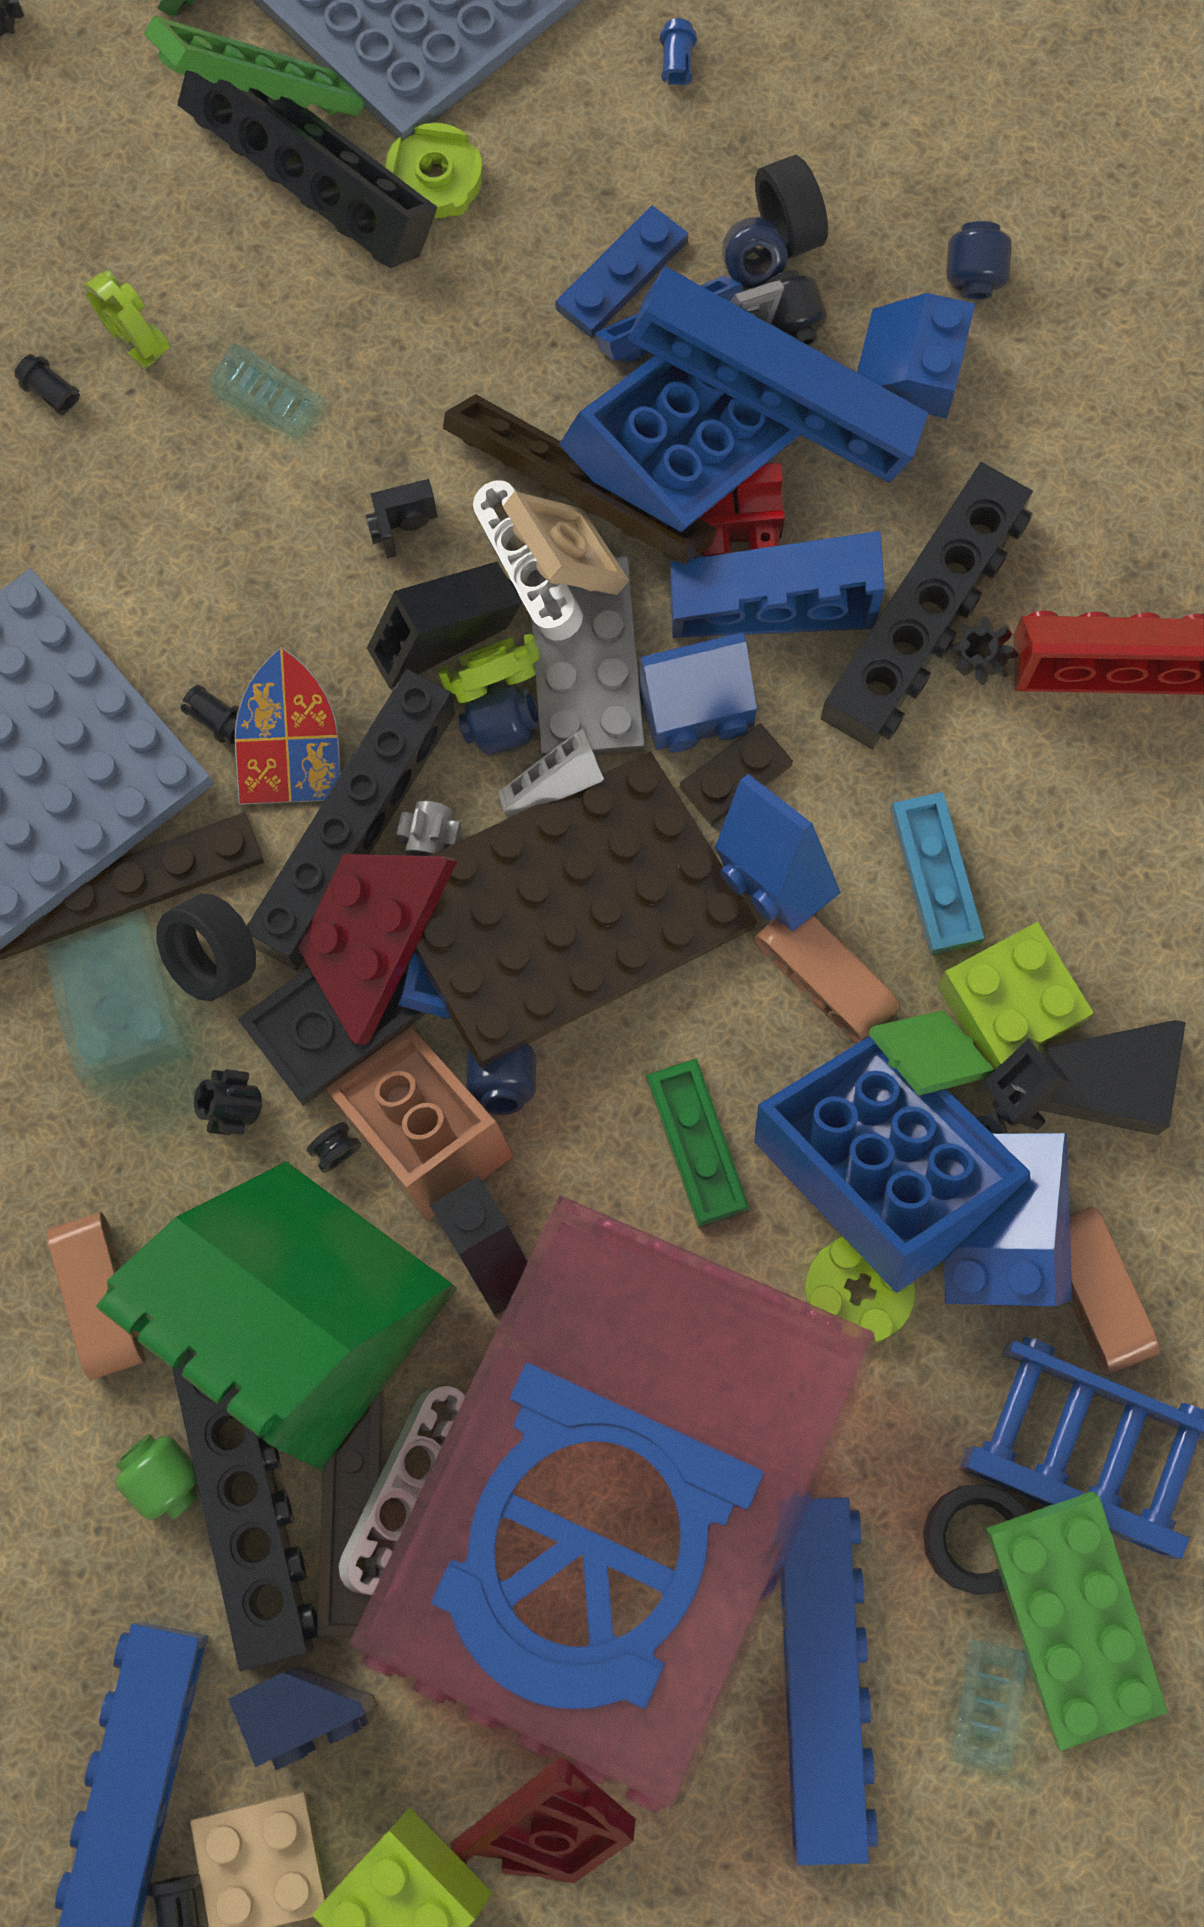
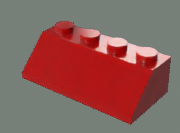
M1036 611L1028 616H1021L1013 634L1014 649L1018 652V657L1014 658L1015 691L1204 695V614H1190L1180 619L1160 618L1155 613H1139L1127 618L1109 617L1104 612H1087L1079 617L1058 616L1057 613L1052 611Z

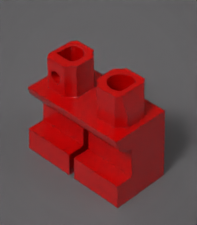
M781 463L765 464L734 489L736 513H734L733 495L731 492L700 517V519L717 527L713 545L700 553L701 557L731 553L730 543L748 541L749 550L779 545L785 521L782 505Z

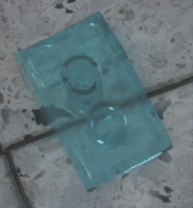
M144 910L43 945L61 1029L78 1080L91 1091L193 1054Z

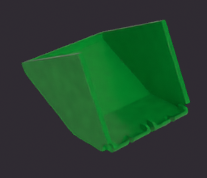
M285 1161L176 1216L107 1280V1291L96 1307L128 1334H131L134 1330L140 1333L138 1341L174 1370L180 1368L190 1358V1352L195 1356L188 1362L182 1372V1376L218 1405L233 1387H236L239 1392L228 1404L227 1412L258 1437L265 1435L263 1440L271 1446L322 1470L457 1288Z

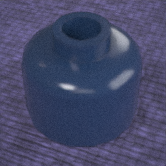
M749 217L738 221L728 230L722 245V257L728 274L733 280L741 283L743 287L753 289L762 286L768 279L783 273L787 265L788 250L784 238L772 222L763 218Z
M987 221L969 222L962 225L961 231L955 233L949 239L947 259L948 283L957 289L963 290L962 296L966 299H989L992 297V291L1002 288L1010 280L1011 238L1000 231V225Z
M505 681L486 687L487 693L466 702V713L459 715L462 735L468 744L475 742L484 754L496 755L526 746L532 738L533 730L539 727L536 706L530 692L527 689L520 690L516 684L507 685Z
M527 1044L503 1055L482 1068L477 1064L471 1051H468L466 1059L467 1090L488 1113L506 1115L518 1112L524 1104L534 1097L537 1087L536 1055L531 1045Z

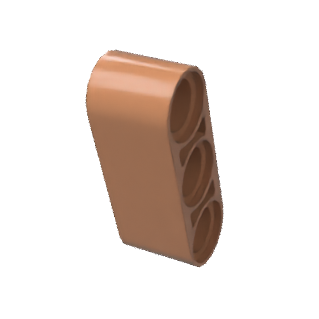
M811 916L793 932L778 919L774 918L754 937L758 948L766 956L771 953L776 958L773 963L802 992L808 990L813 995L810 1000L840 1029L845 1026L851 1032L848 1037L856 1044L869 1037L872 1026L887 1023L901 1009L898 1000L892 992L814 916Z
M1089 1207L1070 1215L1072 1297H1074L1077 1306L1073 1307V1311L1090 1349L1096 1348L1100 1357L1095 1359L1098 1367L1104 1375L1110 1376L1158 1356L1160 1348L1157 1337L1103 1218L1094 1207Z
M102 1211L47 1229L48 1245L77 1353L84 1373L90 1381L145 1362L143 1346L137 1347L135 1340L140 1334L135 1330L128 1334L96 1307L107 1291V1280L121 1268L114 1242H108L106 1234L111 1233V1229Z

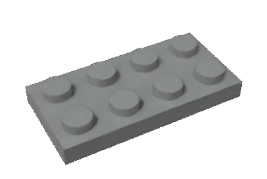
M628 556L614 557L629 579L627 585L618 595L595 590L590 592L581 587L568 585L583 614L580 628L570 638L561 641H553L546 638L531 618L532 634L541 653V658L535 662L542 757L581 729L584 730L594 755L644 751ZM534 570L529 574V587L538 586L546 580L538 570ZM554 598L545 602L553 615L554 621L563 616Z

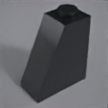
M498 561L399 589L393 592L371 637L367 650L388 687L392 689L397 685L406 669L419 675L507 629L522 601L513 582L507 578Z
M1173 1020L1048 1047L1046 1051L1070 1082L1040 1111L1158 1136L1170 1127L1186 1022Z
M479 1176L430 1205L494 1316L499 1315L542 1288L510 1227Z

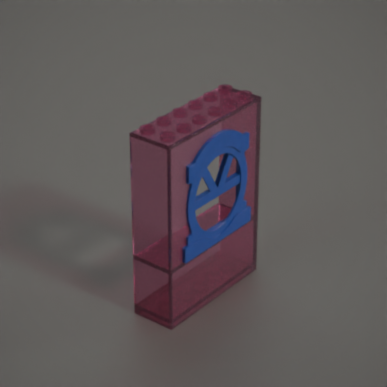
M559 1195L349 1645L364 1652L361 1663L389 1677H393L396 1674L404 1678L406 1675L415 1678L416 1681L412 1689L442 1704L445 1703V1700L456 1703L459 1700L467 1704L468 1707L464 1715L469 1719L493 1730H497L498 1727L508 1729V1726L520 1731L521 1734L517 1742L524 1747L546 1757H550L551 1753L557 1756L563 1753L575 1759L573 1765L590 1778L591 1781L604 1785L605 1781L612 1782L614 1779L628 1786L625 1797L648 1810L658 1813L660 1808L665 1810L666 1806L672 1808L683 1803L876 1352L874 1332ZM587 1442H605L620 1445L634 1451L658 1470L666 1481L676 1503L680 1523V1549L676 1569L674 1571L512 1493L523 1477L535 1465L547 1456L568 1446ZM503 1518H509L558 1542L506 1581L499 1579L496 1564V1540L499 1524ZM583 1555L589 1644L585 1647L557 1644L541 1637L528 1628L517 1617L513 1608L517 1602ZM608 1566L660 1591L663 1596L657 1607L643 1622L621 1637H616L613 1633Z

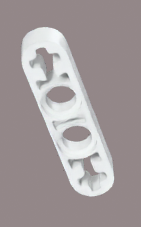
M492 481L485 484L474 497V511L531 618L546 638L553 641L570 638L578 631L583 619L582 610L571 589L566 584L560 583L557 585L548 580L535 587L525 585L529 574L537 570V561L526 544L516 551L506 550L508 541L515 535L513 531L514 524L510 518H506L501 522L493 507L501 501L502 505H504L515 490L509 483L504 481ZM552 598L560 607L563 615L555 621L545 603Z
M451 1386L430 1388L423 1392L416 1400L342 1553L339 1563L340 1578L343 1584L352 1592L368 1595L377 1594L387 1589L394 1580L468 1423L470 1415L469 1402L465 1395L457 1388ZM447 1399L446 1410L453 1414L451 1421L439 1422L432 1435L434 1438L442 1439L441 1445L431 1438L418 1436L417 1432L419 1429L421 1431H431L437 1420V1413L431 1409L432 1403L444 1402ZM415 1446L422 1447L430 1457V1469L421 1479L412 1478L407 1473L404 1464L406 1454ZM390 1498H396L401 1501L406 1509L404 1524L393 1532L383 1527L379 1516L381 1506ZM369 1532L378 1539L392 1541L393 1546L391 1550L388 1547H379L373 1558L372 1564L379 1569L377 1577H366L361 1582L360 1579L363 1571L356 1566L359 1557L369 1558L378 1543L367 1540Z

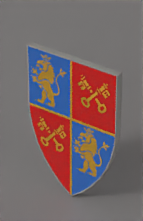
M283 647L275 651L257 670L245 690L237 712L235 756L239 805L324 801L341 775L338 727L328 696L312 672L296 656Z

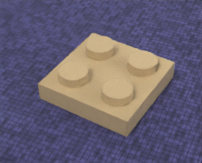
M516 491L512 493L502 506L514 524L513 531L515 535L528 546L537 561V570L549 582L557 585L562 583L581 587L590 592L595 590L618 595L629 582L624 571L582 508Z
M307 1790L190 1820L209 1927H276L313 1917L312 1914L327 1898Z

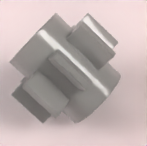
M418 801L415 804L413 814L401 811L396 836H399V843L406 844L405 855L430 856L459 842L463 829L460 828V821L452 820L453 809L437 802Z

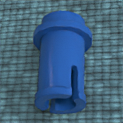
M675 18L669 20L665 24V28L660 32V43L664 46L661 78L663 82L668 81V85H687L692 80V47L696 45L697 33L693 29L691 22L686 19Z

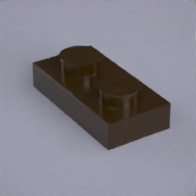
M759 723L682 780L679 788L706 821L713 826L728 814L742 778L749 774L763 786H766L792 767L793 760L766 728Z

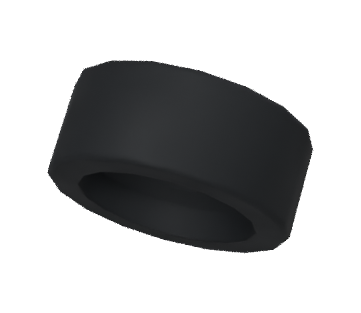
M793 155L758 168L755 176V193L761 218L772 222L781 232L788 250L787 258H792L823 246L828 237L826 207L820 187L805 160L798 155Z
M198 894L161 915L156 927L158 950L171 978L183 991L198 1000L213 1001L250 980L256 969V949L252 935L244 920L228 902L215 895ZM196 930L209 944L217 966L204 952L199 943Z
M988 1484L959 1486L942 1495L928 1512L923 1530L925 1554L935 1573L951 1587L976 1595L1000 1593L1005 1588L998 1568L989 1573L976 1574L964 1570L953 1561L946 1544V1531L949 1521L957 1511L968 1505L981 1504L994 1508L1006 1521L1028 1513L1024 1505L1004 1489Z

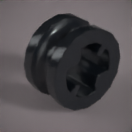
M340 1122L324 1131L306 1149L311 1157H319L320 1163L318 1167L323 1173L339 1166L355 1154L362 1145L357 1138H350L348 1136L350 1128L346 1122Z

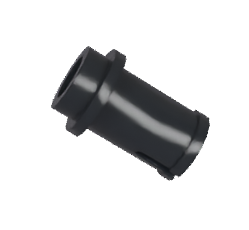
M33 354L24 357L17 365L14 373L15 378L19 380V387L23 391L34 392L55 409L56 413L65 415L79 400L80 390L49 368L50 363L45 357H36Z
M200 684L192 687L183 698L185 703L180 707L181 712L191 716L213 731L214 739L218 742L224 743L227 741L230 744H235V725L239 706H228L206 691Z

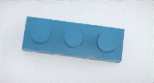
M944 792L894 802L890 810L930 955L982 944L985 938Z

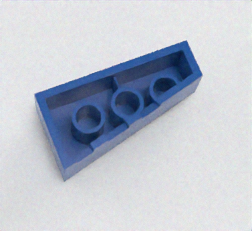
M880 530L709 557L696 556L685 565L678 561L670 562L669 587L673 638L729 636L741 632L744 635L872 629L876 623L885 591Z

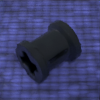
M199 1874L163 1879L147 1885V1894L154 1897L157 1927H205L199 1925L195 1888L200 1885ZM175 1899H176V1905H177L178 1923H177V1914H176Z

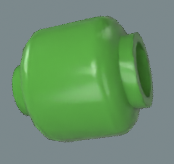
M151 1434L146 1435L132 1446L115 1464L120 1470L115 1479L116 1488L145 1519L153 1520L166 1513L173 1520L183 1513L197 1498L196 1493L192 1490L197 1483L193 1461L170 1436H160L154 1439Z

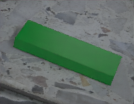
M697 1058L647 1074L646 1079L697 1227L701 1228L749 1212L750 1208Z

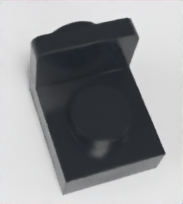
M425 479L370 493L374 513L365 515L373 544L383 542L387 558L397 556L391 529L398 527L403 530L419 529L425 526L429 519L438 517L430 480Z
M1028 1038L983 1083L995 1097L992 1105L1001 1118L1013 1126L1021 1124L1038 1130L1046 1123L1039 1110L1065 1087L1070 1080L1042 1044Z

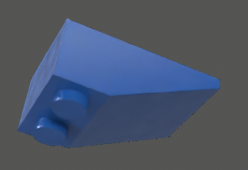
M992 1133L1031 1171L1030 1178L944 1259L945 1304L1058 1306L1072 1300L1067 1133Z

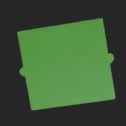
M944 1010L872 1026L869 1032V1036L889 1059L888 1065L891 1068H896L918 1095L986 1079L995 1071L973 1045L974 1039L966 1036Z

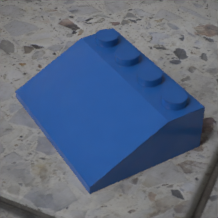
M655 355L582 409L559 445L593 482L683 532L801 435Z
M869 1036L758 1104L754 1143L897 1293L939 1265L1030 1178L1031 1171L947 1089L918 1095L896 1068H891L888 1065L889 1059Z

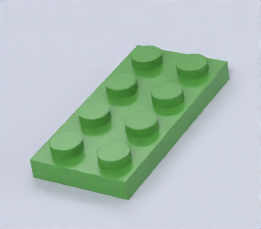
M1094 1491L985 1528L1043 1710L1058 1749L1063 1751L1167 1714L1166 1704L1100 1497Z

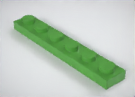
M153 16L143 33L160 50L157 54L160 61L179 74H185L187 70L196 72L212 83H218L219 79L225 80L242 91L248 92L250 88L260 90L275 100H279L281 96L290 98L293 102L304 108H308L310 104L315 105L333 116L340 112L356 117L364 108L363 100L329 68L158 16Z

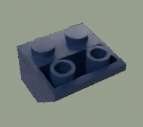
M300 1666L282 1672L228 1698L255 1767L271 1760L275 1771L316 1750L313 1739L326 1734L329 1743L332 1744L363 1729L364 1726L369 1724L366 1714L378 1706L374 1695Z

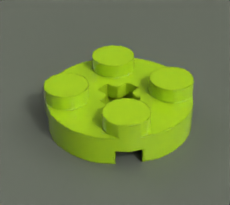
M427 123L415 127V134L408 136L403 141L400 136L392 144L388 152L386 168L438 207L434 218L459 216L467 211L469 204L477 197L483 181L481 155L477 147L475 149L468 141V135L459 128L448 124ZM433 164H440L444 174L439 177H428L427 174L422 172L423 170H431Z
M108 270L98 273L83 284V287L88 290L85 295L90 305L112 337L116 338L119 336L126 344L132 343L134 348L128 354L139 366L147 369L160 359L163 353L170 349V345L162 332L153 323L148 325L140 314L145 309V305L130 284L126 282L121 286L114 275Z
M524 635L525 645L516 646L513 637L468 652L459 657L462 667L452 673L448 664L438 670L443 688L455 694L458 703H465L487 693L485 686L503 679H505L507 685H513L533 677L536 674L534 669L535 662L541 658L534 635Z
M843 1236L836 1239L817 1254L808 1269L804 1286L808 1309L820 1330L830 1338L851 1346L879 1343L899 1331L912 1312L916 1293L914 1281L896 1293ZM860 1275L870 1279L868 1287L875 1291V1299H863L860 1305H854L850 1302L852 1293L844 1288L846 1280L857 1281Z

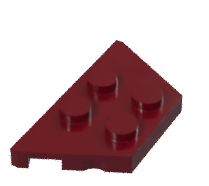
M343 854L298 949L349 1038L357 1045L369 1044L458 862L453 858L442 856Z
M559 1757L451 1842L450 1849L466 1865L467 1860L474 1855L503 1859L502 1874L538 1876L546 1880L576 1883L634 1842L636 1818L569 1760Z

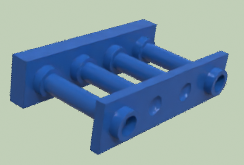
M1023 1337L1022 1343L1014 1340L1006 1344L1002 1355L1018 1361L1020 1364L991 1442L984 1441L982 1449L977 1446L966 1448L959 1469L1047 1507L1086 1494L1067 1485L1070 1476L1065 1474L1093 1394L1101 1396L1125 1408L1096 1487L1090 1486L1088 1492L1094 1491L1100 1497L1112 1535L1168 1559H1182L1190 1537L1173 1531L1176 1521L1171 1519L1199 1438L1204 1440V1410L1186 1403H1181L1179 1409L1067 1363L1053 1357L1054 1347L1037 1339ZM1044 1372L1072 1384L1044 1463H1037L1035 1471L1014 1463L1016 1453L1012 1449L1040 1373ZM1148 1416L1178 1430L1150 1509H1143L1141 1516H1138L1120 1508L1123 1499L1118 1494L1145 1418Z

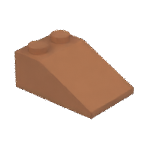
M409 1027L325 1088L328 1095L393 1181L426 1221L435 1216L430 1207L431 1204L478 1176L483 1180L514 1157L496 1121L412 1027Z

